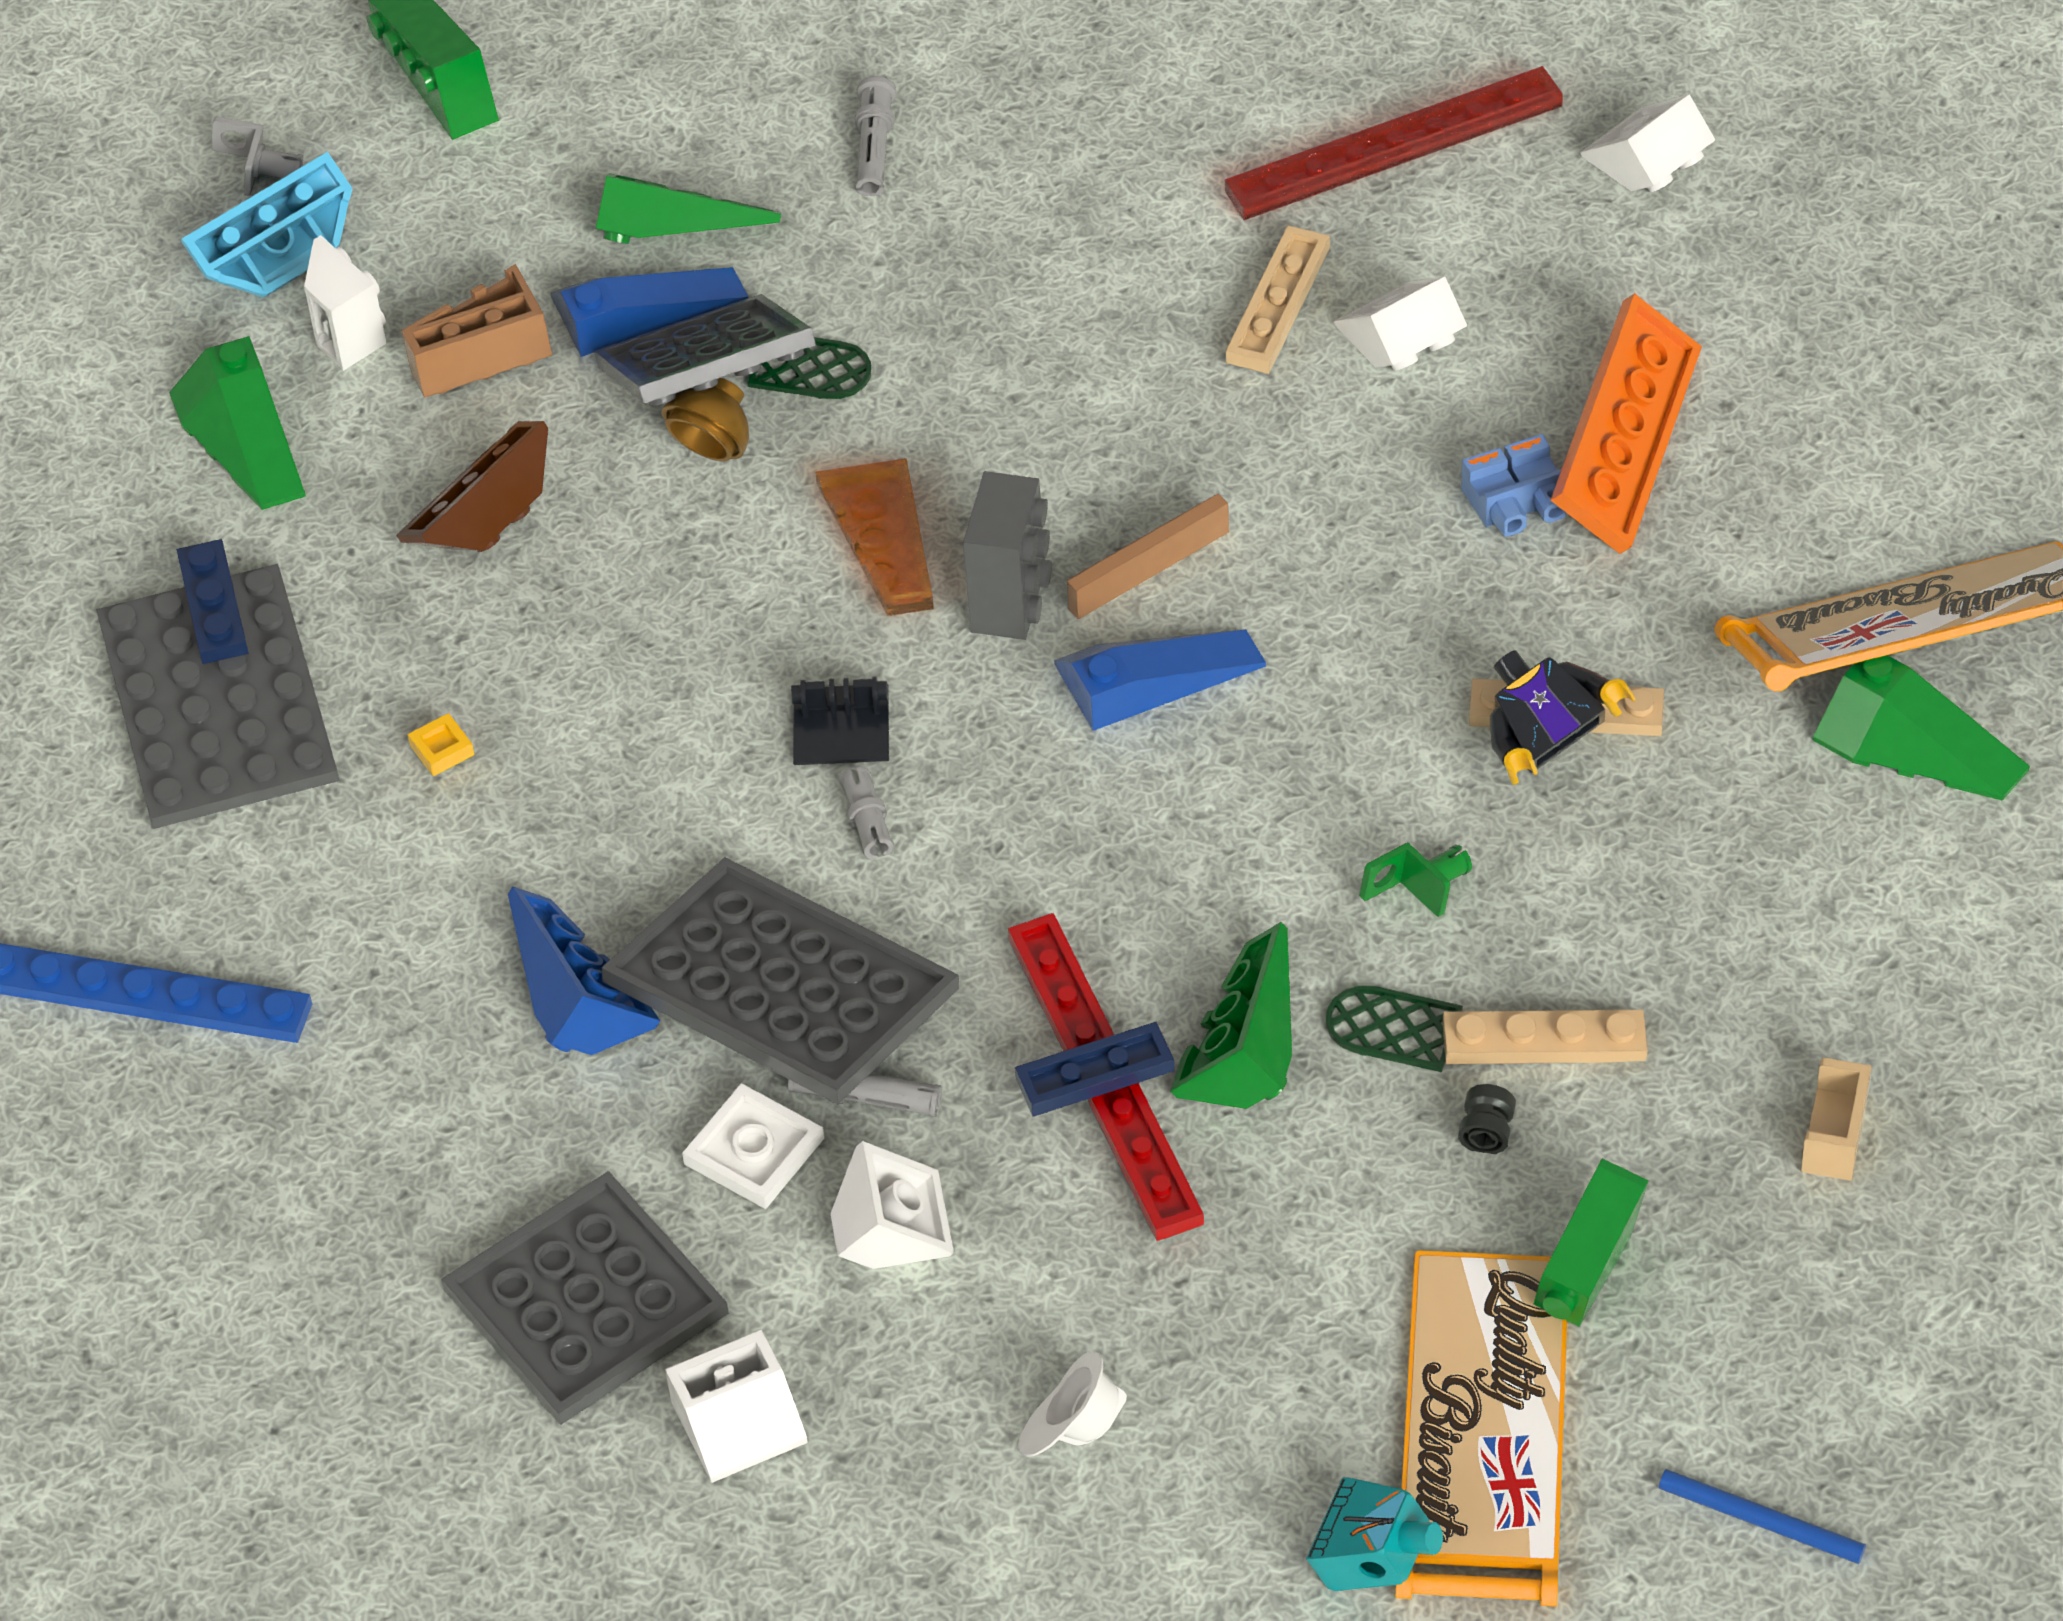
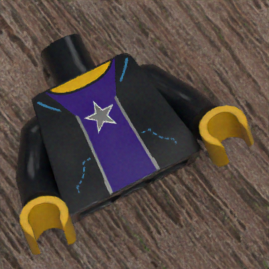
M1513 650L1499 659L1493 667L1507 686L1495 695L1496 708L1490 715L1492 749L1504 764L1510 782L1516 785L1519 783L1516 775L1517 772L1528 769L1534 776L1537 775V769L1605 722V708L1602 704L1607 706L1613 716L1618 717L1622 712L1616 704L1617 701L1622 698H1629L1634 702L1636 698L1624 680H1609L1597 672L1567 661L1558 664L1550 657L1530 669L1520 654Z

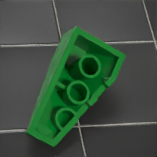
M608 173L595 229L604 230L603 239L629 244L631 236L645 238L780 223L781 212L726 199L716 200L712 199L711 196L692 191L670 190L666 185Z
M250 336L205 349L169 392L182 428L190 437L194 436L205 448L206 453L214 461L217 460L231 474L232 480L261 510L306 497Z
M1888 655L1853 664L1843 675L1813 735L1814 742L1852 763L1870 767V763L1896 769L1898 770V775L1914 778L1916 774L1944 782L1946 787L2001 801L2005 799L2030 768L2025 761L1912 668Z
M1282 922L1245 943L1221 986L1228 995L1217 1004L1214 1010L1207 1011L1200 1023L1209 1031L1199 1048L1194 1044L1187 1046L1180 1059L1170 1090L1176 1098L1247 1109L1263 1099L1271 1100L1275 1098L1286 1086V1075L1292 1058L1288 928Z

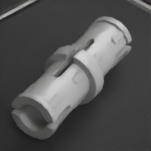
M855 767L860 783L856 784L850 768L842 774L841 784L844 787L850 804L848 809L851 825L858 829L863 853L869 859L877 858L878 853L875 841H878L883 856L889 855L894 849V843L890 838L884 821L887 816L886 808L882 799L876 796L871 772L866 767Z

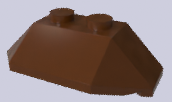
M516 422L500 440L489 447L396 535L401 543L443 549L472 550L477 552L493 547L500 540L499 534L510 523L525 517L531 509L529 505L542 494L548 427L545 422Z

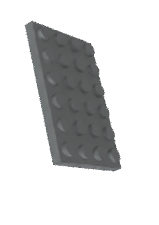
M278 564L231 575L249 652L246 655L202 664L185 587L96 609L153 829L340 781Z
M726 857L601 968L602 980L609 986L837 1105L959 989L958 974Z

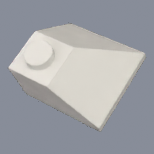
M862 1141L854 1150L830 1214L837 1255L872 1269L951 1256L954 1250L938 1170Z

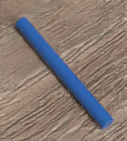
M1665 1469L1661 1477L1659 1489L1856 1564L1860 1563L1865 1552L1866 1544L1668 1469Z

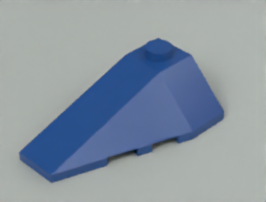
M733 267L594 278L550 292L551 298L581 357L592 354L595 350L749 298Z
M1243 629L1097 644L1054 660V665L1094 731L1266 667V661L1247 630Z
M512 886L508 892V898L533 1011L546 1032V1040L552 1046L563 1052H570L573 1049L593 1055L656 1029L660 1019L652 1007L603 982L601 968L610 959L606 955H598L593 949L581 943L585 937L584 932L551 899Z

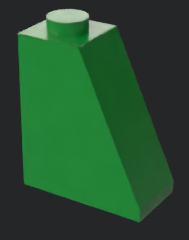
M1603 1158L1601 1159L1542 1274L1533 1305L1544 1309L1554 1318L1566 1320L1578 1327L1581 1326L1631 1238L1649 1180Z

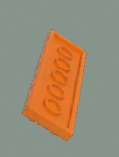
M1635 293L1622 302L1550 500L1620 554L1633 545L1702 348L1700 344Z

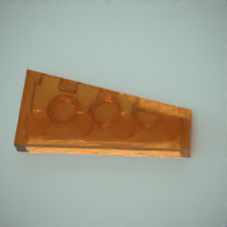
M907 458L816 471L817 486L887 616L934 609Z

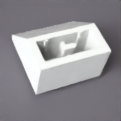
M321 235L315 238L304 284L317 347L344 371L386 344L383 328L386 320L379 308L377 297L380 289L374 277L366 270L361 272L351 262L350 257L341 247L335 248Z
M762 1330L665 1369L671 1403L711 1483L808 1443L782 1368Z

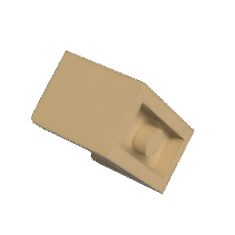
M1830 1058L1821 1059L1809 1131L1806 1132L1801 1172L1852 1181L1868 1100L1871 1065Z

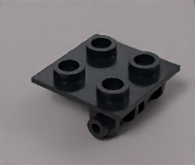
M873 676L872 679L853 680V685L851 686L849 678L843 679V686H835L834 678L829 679V687H825L824 681L806 682V680H801L800 685H791L792 704H794V765L889 761V685L887 681H878L877 676Z

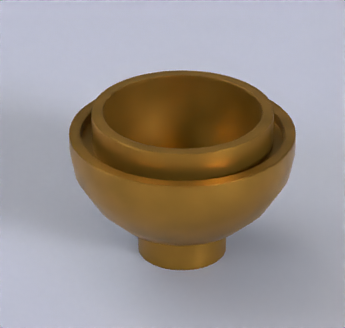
M718 378L717 385L705 390L694 391L692 388L680 391L675 394V399L666 403L662 409V416L669 433L683 446L705 458L715 461L738 459L742 457L747 448L749 425L744 410L740 406L744 393L737 385L724 378Z

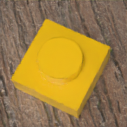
M449 713L407 734L410 747L432 776L474 756L472 742Z

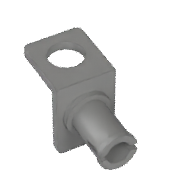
M215 117L212 123V149L217 152L248 157L245 165L244 195H251L255 178L259 179L260 175L282 179L303 166L302 154L296 155L265 149V144H263L264 125ZM229 130L237 131L246 138V142L242 144L230 143L223 137L222 133Z

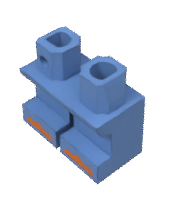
M1543 434L1506 445L1504 453L1501 448H1497L1462 460L1461 489L1485 527L1495 524L1505 537L1521 533L1527 527L1526 514L1538 511L1543 521L1548 523L1564 519L1566 516L1565 511L1550 501L1561 469H1556L1551 460L1550 446Z

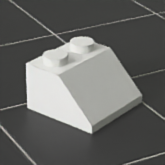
M1689 94L1641 107L1581 151L1580 154L1588 162L1631 192L1644 188L1654 192L1673 180L1671 173L1677 168L1685 169L1704 157L1701 150L1714 142L1715 138Z
M1445 276L1406 282L1333 321L1339 331L1375 368L1392 366L1393 371L1403 369L1418 361L1416 353L1429 347L1430 351H1435L1455 341L1453 333L1467 326Z

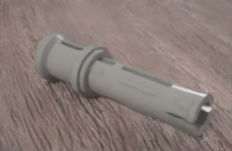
M871 76L863 79L857 87V96L861 104L855 114V124L861 134L856 188L857 192L862 196H879L884 191L887 133L894 126V114L891 111V103L896 98V86L887 78Z

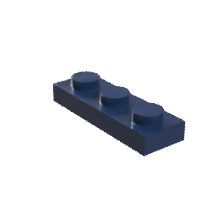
M222 539L176 549L202 664L249 654Z
M1156 1021L1016 1066L1015 1077L1032 1117L1173 1072L1175 1071L1174 1058Z

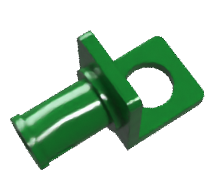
M1407 842L1366 864L1359 896L1364 901H1368L1401 883L1431 912L1439 917L1445 913L1450 881L1471 871V858L1466 850L1455 856V854L1462 850V846L1455 844L1445 852L1427 860ZM1391 865L1387 875L1379 882L1374 883L1378 873L1386 866Z

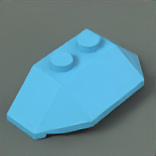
M326 152L183 237L181 243L205 278L259 297H266L307 272L315 238L321 235L335 248L339 246L352 187L330 154Z

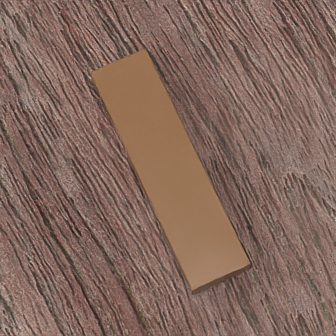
M1218 493L1068 579L1069 611L1077 619H1080L1229 533L1228 502Z

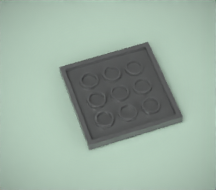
M759 294L595 350L594 354L598 367L643 404L649 403L651 406H656L675 399V393L692 388L694 391L711 388L718 384V378L734 373L735 376H745L755 373L761 369V363L776 358L778 361L796 359L804 354L803 349L814 346L816 343L810 326L764 295Z
M609 1171L441 1279L443 1289L560 1425L729 1314L725 1299Z

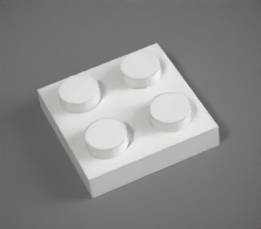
M741 1083L683 1151L684 1165L766 1209L824 1140V1132L822 1126Z

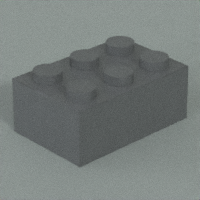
M983 472L963 540L971 633L1026 640L1030 623L1038 624L1040 620L1042 596L1038 595L1040 587H1049L1052 561L1045 560L1050 542V531L1043 529L1047 517L1048 500L1041 498L1039 478Z

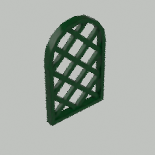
M814 337L816 345L822 347L813 351L809 347L803 349L806 353L805 355L795 360L786 361V364L776 369H773L768 362L761 363L767 373L757 378L758 371L750 374L747 385L751 388L810 396L818 399H842L855 395L865 388L871 378L872 365L867 353L857 345ZM838 349H844L850 352L845 355H842ZM830 350L837 359L823 365L817 356ZM857 356L861 357L865 365L853 369L847 362ZM811 359L817 368L803 374L798 365ZM842 364L848 373L834 379L828 370ZM792 369L798 377L784 383L778 375ZM866 372L864 377L861 379L859 374ZM822 373L828 382L815 388L809 379ZM772 378L776 383H770V382H764V381H766V380ZM851 378L857 383L852 388L845 390L839 385ZM803 383L806 388L796 387V385ZM832 387L836 390V391H826V390H828V389H830V388H832Z
M1360 985L1346 989L1333 998L1327 1008L1326 1027L1330 1037L1340 1047L1358 1053L1361 1056H1371L1442 1072L1445 1065V1050L1443 1048L1440 1060H1438L1432 1050L1444 1045L1443 1025L1441 1024L1443 1022V1014L1435 1016L1430 1007L1447 1010V1012H1461L1463 1006L1377 986ZM1364 994H1375L1380 997L1368 1001ZM1356 995L1362 1005L1347 1011L1341 1002L1348 997ZM1396 999L1414 1004L1402 1009ZM1388 1001L1396 1012L1381 1019L1374 1010V1007ZM1337 1008L1341 1015L1332 1018V1013ZM1422 1008L1430 1020L1414 1026L1407 1015ZM1367 1011L1374 1022L1359 1029L1352 1017ZM1401 1019L1408 1030L1393 1036L1386 1025ZM1346 1021L1353 1032L1341 1037L1335 1032L1333 1026ZM1435 1026L1442 1037L1427 1044L1419 1032ZM1379 1028L1386 1040L1371 1046L1364 1035ZM1413 1036L1420 1047L1405 1054L1398 1042ZM1358 1038L1363 1046L1353 1044L1350 1041ZM1392 1046L1397 1054L1382 1050ZM1425 1053L1430 1061L1417 1059L1416 1057Z

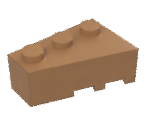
M516 264L504 270L506 278L486 289V286L480 284L471 289L472 297L453 309L450 305L446 304L401 330L411 373L424 398L448 392L453 388L477 380L488 379L495 374L519 366L530 365L537 360L552 356L544 314Z

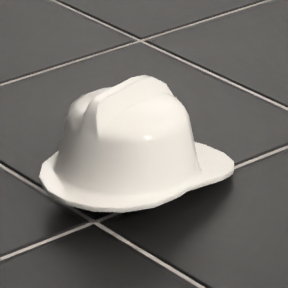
M1090 1351L1077 1359L1064 1375L1059 1385L1031 1415L1019 1437L1018 1448L1022 1455L1027 1457L1038 1455L1050 1448L1058 1440L1073 1445L1088 1444L1102 1437L1110 1428L1125 1404L1127 1395L1103 1373V1359L1100 1353Z

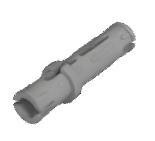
M870 1074L839 1104H843L844 1101L859 1102L936 1117L938 1112L936 1107L939 1108L942 1086ZM788 1080V1091L818 1095Z

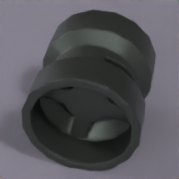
M1491 1084L1476 1085L1468 1090L1464 1104V1111L1467 1116L1461 1120L1458 1139L1464 1147L1471 1151L1498 1154L1508 1147L1510 1127L1507 1123L1513 1119L1516 1107V1099L1513 1094L1505 1088Z

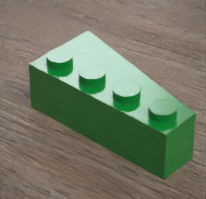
M368 0L371 14L367 15L366 18L372 35L376 40L382 39L389 54L399 63L452 140L499 121L480 48L434 0Z

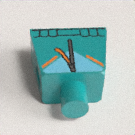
M1342 1477L1306 1560L1325 1586L1333 1591L1399 1585L1408 1579L1418 1554L1436 1555L1440 1551L1443 1543V1532L1438 1523L1429 1521L1414 1497L1406 1490L1350 1477Z

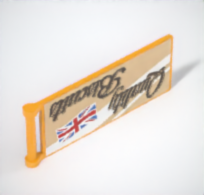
M2054 541L1748 619L1726 615L1717 621L1714 632L1724 645L1733 646L1760 672L1762 682L1770 690L1782 691L1799 677L2062 611L2063 544L2059 541ZM1756 632L1788 663L1778 659L1774 660L1749 634Z
M1424 1250L1415 1252L1402 1489L1414 1497L1429 1521L1438 1523L1443 1532V1543L1440 1551L1436 1555L1418 1554L1415 1563L1542 1570V1579L1413 1573L1412 1567L1408 1579L1402 1584L1396 1585V1599H1412V1594L1538 1600L1541 1601V1606L1557 1607L1567 1321L1554 1318L1544 1309L1533 1305L1542 1274L1551 1256Z

